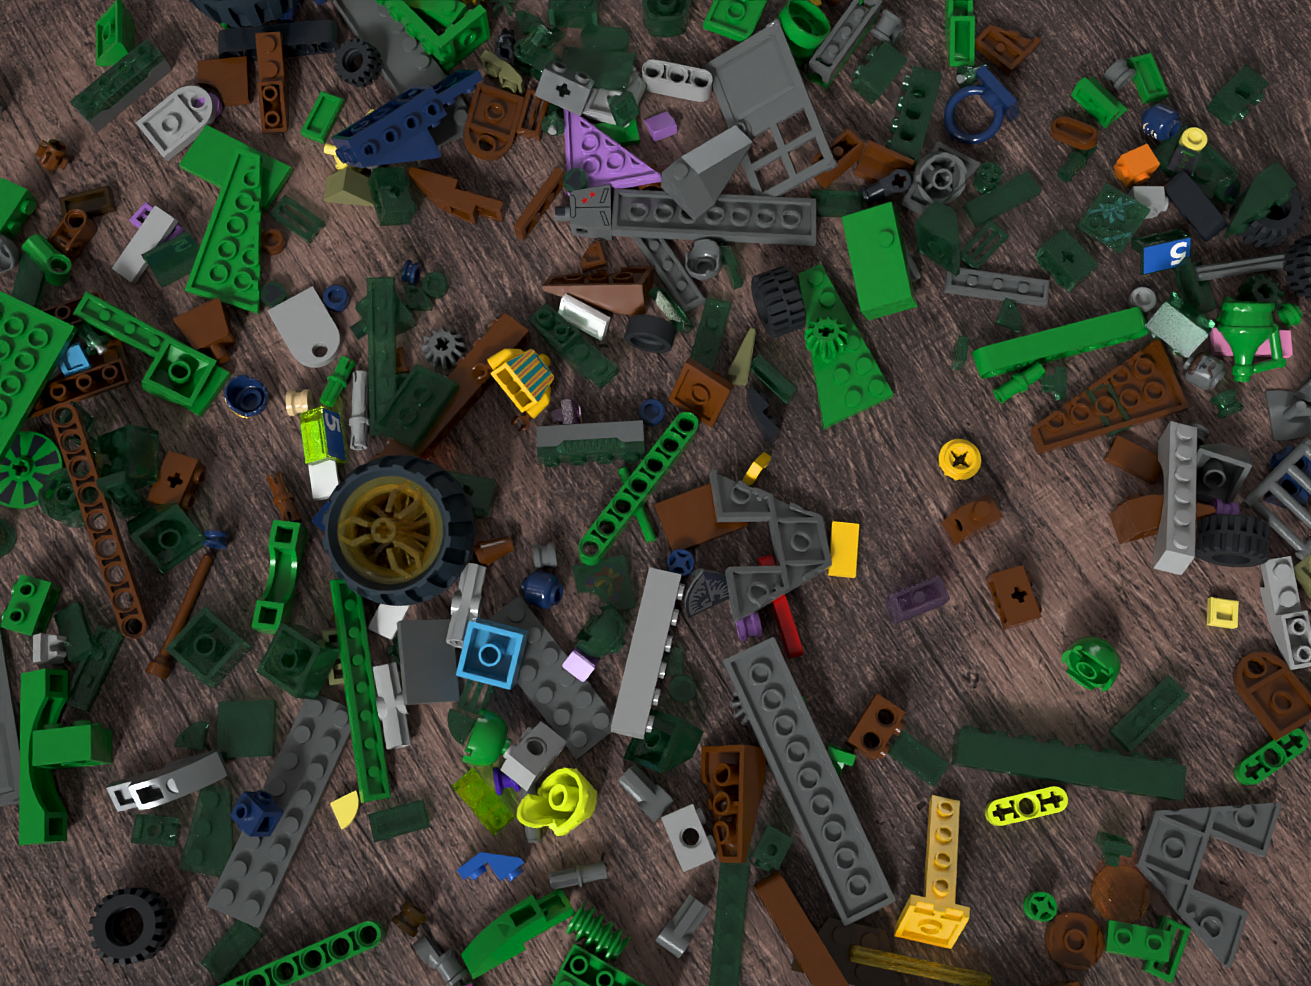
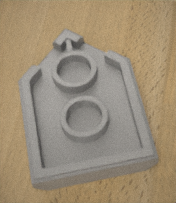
M631 61L623 64L622 68L613 72L607 71L599 75L583 110L584 116L588 119L622 127L630 125L646 89V84L639 77Z

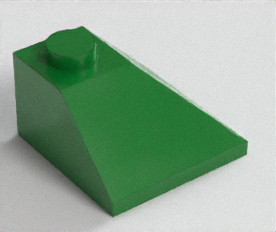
M167 336L142 380V390L166 402L192 407L217 361Z

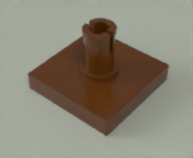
M690 357L685 362L668 400L686 412L693 413L698 420L712 428L716 424L735 385L722 378L718 372L711 371Z

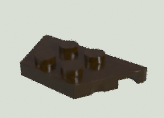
M826 918L817 934L848 984L855 986H901L885 930L856 923L844 926L839 919ZM794 961L790 970L804 973L798 961Z

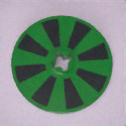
M21 431L18 433L0 464L1 505L13 509L31 508L46 501L57 490L64 473V460L60 449L51 439L32 431ZM25 466L28 468L27 472H18L19 468H24Z

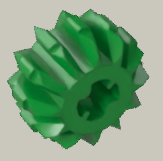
M829 315L827 319L823 320L818 316L817 323H809L808 329L804 333V339L806 340L805 346L807 351H812L814 358L822 355L823 360L827 356L835 359L837 353L844 354L845 346H848L849 336L848 328L842 324L840 318L832 320Z

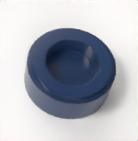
M331 285L323 294V300L327 308L334 312L345 310L351 301L347 289L342 285Z
M653 398L643 401L639 407L640 420H643V423L648 426L659 425L665 418L663 403Z

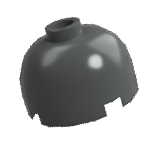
M944 151L932 152L924 156L917 164L913 175L914 186L919 195L928 202L947 204L958 198L965 189L967 169L963 161L952 153Z

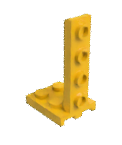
M932 795L930 798L923 897L910 895L895 924V937L951 949L970 918V907L955 904L960 801L935 795Z

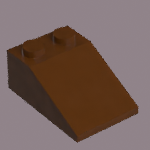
M1141 493L1133 494L1126 497V501L1117 504V509L1109 514L1119 544L1158 534L1164 496L1155 494L1142 496ZM1196 503L1195 525L1199 519L1215 513V507Z

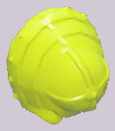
M564 767L563 769H558L542 782L537 791L538 796L527 794L521 800L517 808V818L525 826L532 828L548 826L557 836L567 835L571 830L593 815L597 805V790L593 788L577 768Z

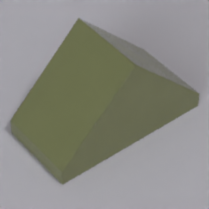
M346 167L327 177L323 200L330 203L374 206L378 183Z

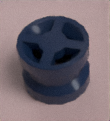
M674 550L667 559L668 572L681 574V580L688 578L694 569V558L687 550Z

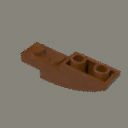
M281 32L255 33L260 81L257 84L262 133L288 132L289 82L287 61L284 58L283 36Z
M423 167L419 169L409 168L411 180L416 188L430 202L450 215L476 224L479 216L503 222L506 212L504 203L494 196L484 197L477 195L474 191L468 189L462 191L458 179L452 175L432 173V171Z

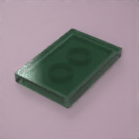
M1184 123L1173 138H1167L1152 152L1160 163L1158 167L1170 178L1178 173L1169 168L1176 150L1197 158L1190 178L1208 200L1211 201L1240 173L1208 144L1197 154H1189L1183 151L1179 145V139L1183 132L1189 128Z
M416 363L372 428L376 432L416 451L460 386L456 381Z

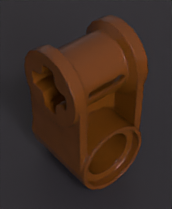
M72 209L66 213L60 224L50 233L47 241L56 250L68 257L70 261H74L81 255L92 237L95 236L97 226L85 212L80 209Z

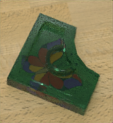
M625 555L602 559L593 566L584 563L572 566L578 594L589 593L599 597L606 604L610 614L636 608Z

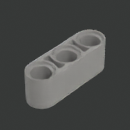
M654 59L646 61L642 66V79L646 84V91L697 102L707 101L711 96L712 75L705 69Z

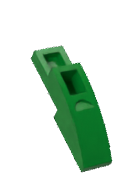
M560 888L538 900H535L534 896L531 895L504 912L480 932L461 954L472 978L479 977L525 951L523 943L575 915L574 909Z

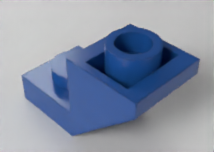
M480 852L457 869L463 880L471 877L474 881L487 871L485 865L489 864L500 881L508 878L511 882L524 872L522 866L526 864L524 858Z

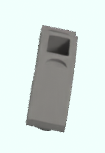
M1282 556L1268 559V562L1261 564L1264 586L1260 587L1273 637L1284 662L1290 670L1310 667L1311 627L1307 610L1301 609L1291 556Z

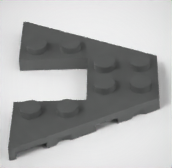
M712 469L709 477L717 522L768 521L776 566L728 567L725 574L733 623H736L828 570L832 565L822 515L812 511H805L801 506L791 502L786 504L775 499L771 493L757 487L751 488L740 480L735 482L717 474V470Z
M1279 802L1152 811L1134 864L1226 968L1232 967L1248 912L1193 889L1210 836L1258 857H1266L1282 805Z

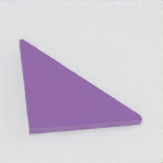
M564 109L567 179L574 171H580L579 180L582 183L579 188H574L567 184L569 197L572 191L610 185L612 191L614 189L661 182L662 176L660 173L654 171L641 159L621 147L619 143L608 135L599 131L586 119Z

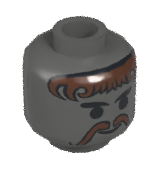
M1201 352L1197 356L1191 355L1183 366L1187 370L1185 380L1202 390H1208L1211 387L1215 389L1226 373L1223 369L1224 362L1207 352Z

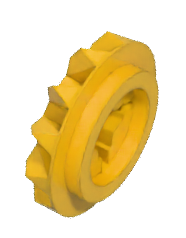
M954 439L947 442L938 455L939 467L942 468L945 476L953 478L954 481H966L973 477L981 466L979 450L974 444L964 439ZM966 453L967 455L963 460L965 466L959 464L953 467L955 461L953 456L960 457Z

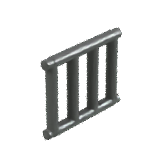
M1308 438L1299 443L1241 503L1246 509L1252 508L1297 551L1295 555L1300 560H1304L1311 553V537L1304 543L1260 499L1270 491L1311 529V514L1277 483L1285 473H1288L1311 495V479L1295 465L1303 455L1311 461V440Z

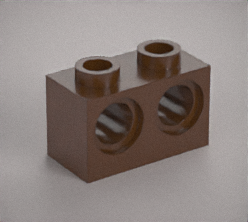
M877 693L872 697L844 743L872 762L877 760L878 757L883 759L891 747L887 743L892 734L897 736L906 722L902 719L906 712ZM884 710L890 714L891 722L889 725H884L879 721V711ZM865 734H872L876 738L875 748L871 749L864 745L863 737Z

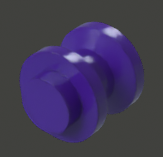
M498 766L493 767L497 795H502L504 788L513 787L516 792L520 791V785L500 771Z

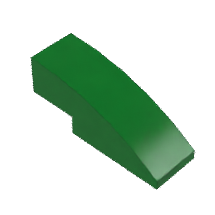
M945 0V36L949 67H974L975 16H973V0Z

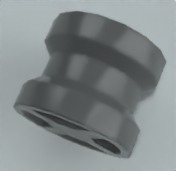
M1121 58L1105 72L1104 77L1114 83L1116 90H1120L1132 81L1137 72L1134 69H1130L1127 66V61Z
M555 541L542 546L539 543L533 544L536 570H542L544 567L558 568Z

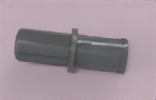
M604 860L583 866L575 864L574 868L549 874L550 886L553 890L578 884L579 887H582L583 883L607 879Z

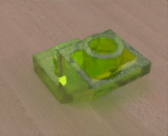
M474 767L452 785L454 791L472 809L478 820L493 836L515 818L511 810Z

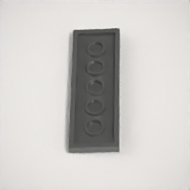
M520 596L488 619L489 621L529 631L517 683L553 730L567 741V748L577 760L612 733L611 724L614 716L586 680L584 682L580 681L563 668L562 665L568 658Z

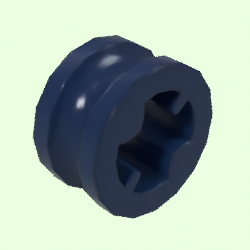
M406 260L401 274L402 282L410 281L411 284L416 285L421 275V263L416 262L413 264L411 260Z
M215 530L204 532L207 539L203 541V546L214 549L228 548L226 539H229L230 536L228 533Z

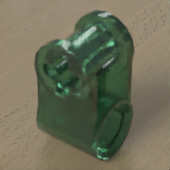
M520 39L514 43V66L537 81H540L543 70L549 61L561 62L559 56L554 52L546 50L537 44L532 45L530 40Z

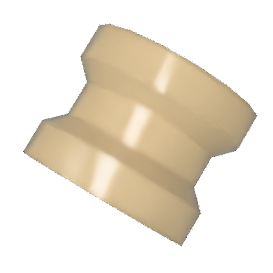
M304 389L302 392L287 390L286 409L289 416H296L298 413H303L305 416L312 415L313 397L310 389Z

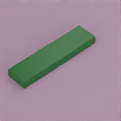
M87 291L73 313V316L153 358L158 354L167 336L185 345V343Z

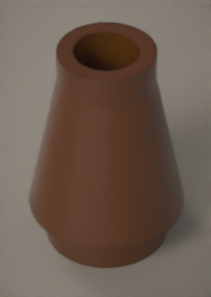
M506 536L478 541L477 545L473 546V555L477 564L487 567L509 552L514 551L510 537Z

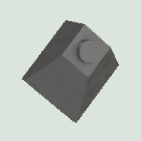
M1223 442L1199 445L1196 464V499L1211 503L1214 498L1220 499L1226 504L1233 502L1253 465L1249 451Z

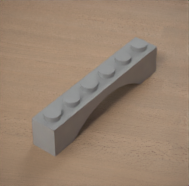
M1170 421L1158 440V462L1161 464L1164 474V500L1159 530L1154 545L1153 568L1182 575L1195 557L1197 427Z

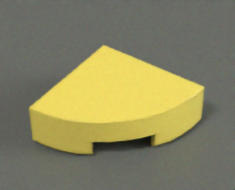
M358 790L330 803L341 829L347 828L354 821L360 805Z

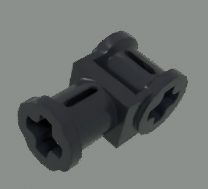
M898 169L868 186L863 184L860 187L864 199L870 207L873 206V202L896 192L900 193L908 190L912 185L913 178L906 169ZM898 173L901 177L906 176L907 181L903 183V188L900 185L894 184Z

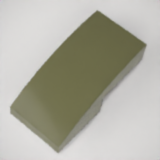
M485 50L481 56L483 71L493 78L499 77L501 88L504 91L523 97L525 94L523 80L516 70L506 61L499 59L497 55Z

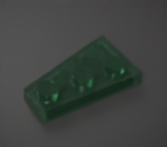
M208 785L200 789L178 869L221 877L235 847V843H233L234 820L230 817L233 811L232 789Z

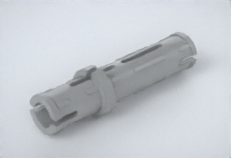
M366 371L353 372L352 415L349 419V426L351 427L350 448L353 450L368 448L370 373Z

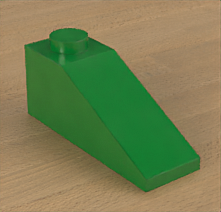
M403 0L425 23L443 33L448 26L457 23L467 12L466 4L459 0Z

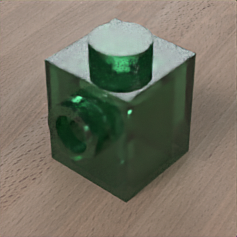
M766 825L750 856L756 859L754 865L768 873L771 868L779 870L793 838Z

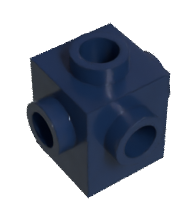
M258 790L257 792L244 791L237 800L230 817L238 824L239 830L246 833L249 837L271 836L284 811L273 801L272 795L263 790Z

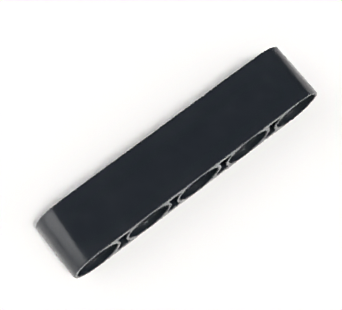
M329 19L231 28L218 32L219 59L246 56L248 61H257L255 33L281 32L283 36L284 58L334 53L339 49L338 24Z

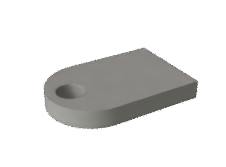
M184 86L174 91L138 120L136 124L163 158L169 161L199 136L205 125L211 126L216 117V107L212 97L204 89L198 86ZM205 98L204 105L200 108H195L196 100Z
M313 286L267 310L290 352L300 364L312 368L322 367L331 363L338 356L342 346L341 334ZM327 347L328 351L325 356L316 357L314 355L317 348Z

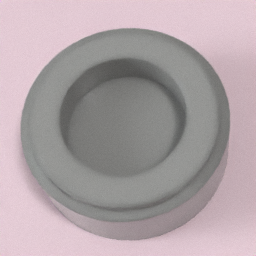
M1147 287L1136 288L1128 297L1129 307H1141L1143 314L1148 313L1156 304L1155 293Z

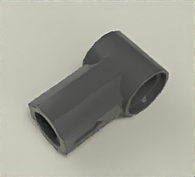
M635 763L617 780L638 802L637 805L654 823L674 803L673 799L658 784L655 785Z
M689 894L673 919H669L655 941L679 959L693 939V933L710 909Z

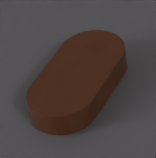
M1068 116L1058 117L1051 123L1050 133L1055 140L1080 150L1091 149L1098 143V130L1089 124Z

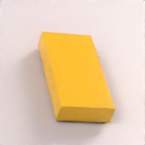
M832 521L829 549L832 565L828 569V576L856 577L859 524Z

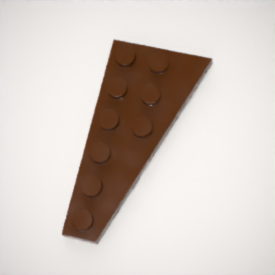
M1158 337L1123 364L1117 366L1085 391L1075 396L1064 406L1037 423L1029 432L1038 455L1184 412L1189 406Z

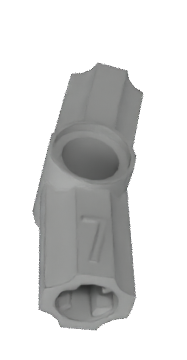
M468 563L461 573L458 591H455L452 599V617L446 638L447 644L454 647H463L469 620L475 617L480 618L483 607L482 591L487 568L484 566Z
M398 662L374 666L373 672L378 693L376 705L379 718L383 722L386 748L390 750L412 745L407 717L409 715V705H404Z

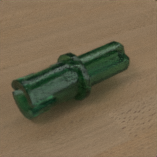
M1098 145L1088 150L1077 149L1076 152H1072L1068 156L1069 160L1058 170V177L1064 182H1070L1080 169L1086 167L1087 160L1097 150Z

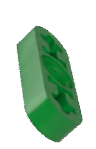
M1297 728L1276 742L1271 738L1236 763L1234 767L1235 778L1243 785L1260 783L1306 750L1308 747L1307 735L1304 731ZM1295 736L1297 738L1295 741L1296 746H1289L1285 749L1281 747V745H1285L1291 740L1290 737ZM1268 748L1273 749L1277 754L1278 759L1274 765L1269 764L1265 760L1264 753ZM1257 764L1261 766V768H1257L1251 773V777L1245 776L1246 767H1253Z

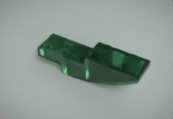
M547 303L527 319L541 337L583 378L591 380L600 389L620 372L619 368L584 339L576 327Z

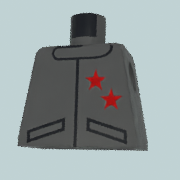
M604 185L570 192V206H555V221H570L571 234L574 236L612 240L611 186Z

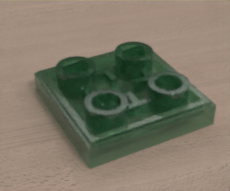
M1107 182L1077 228L1121 254L1151 209Z

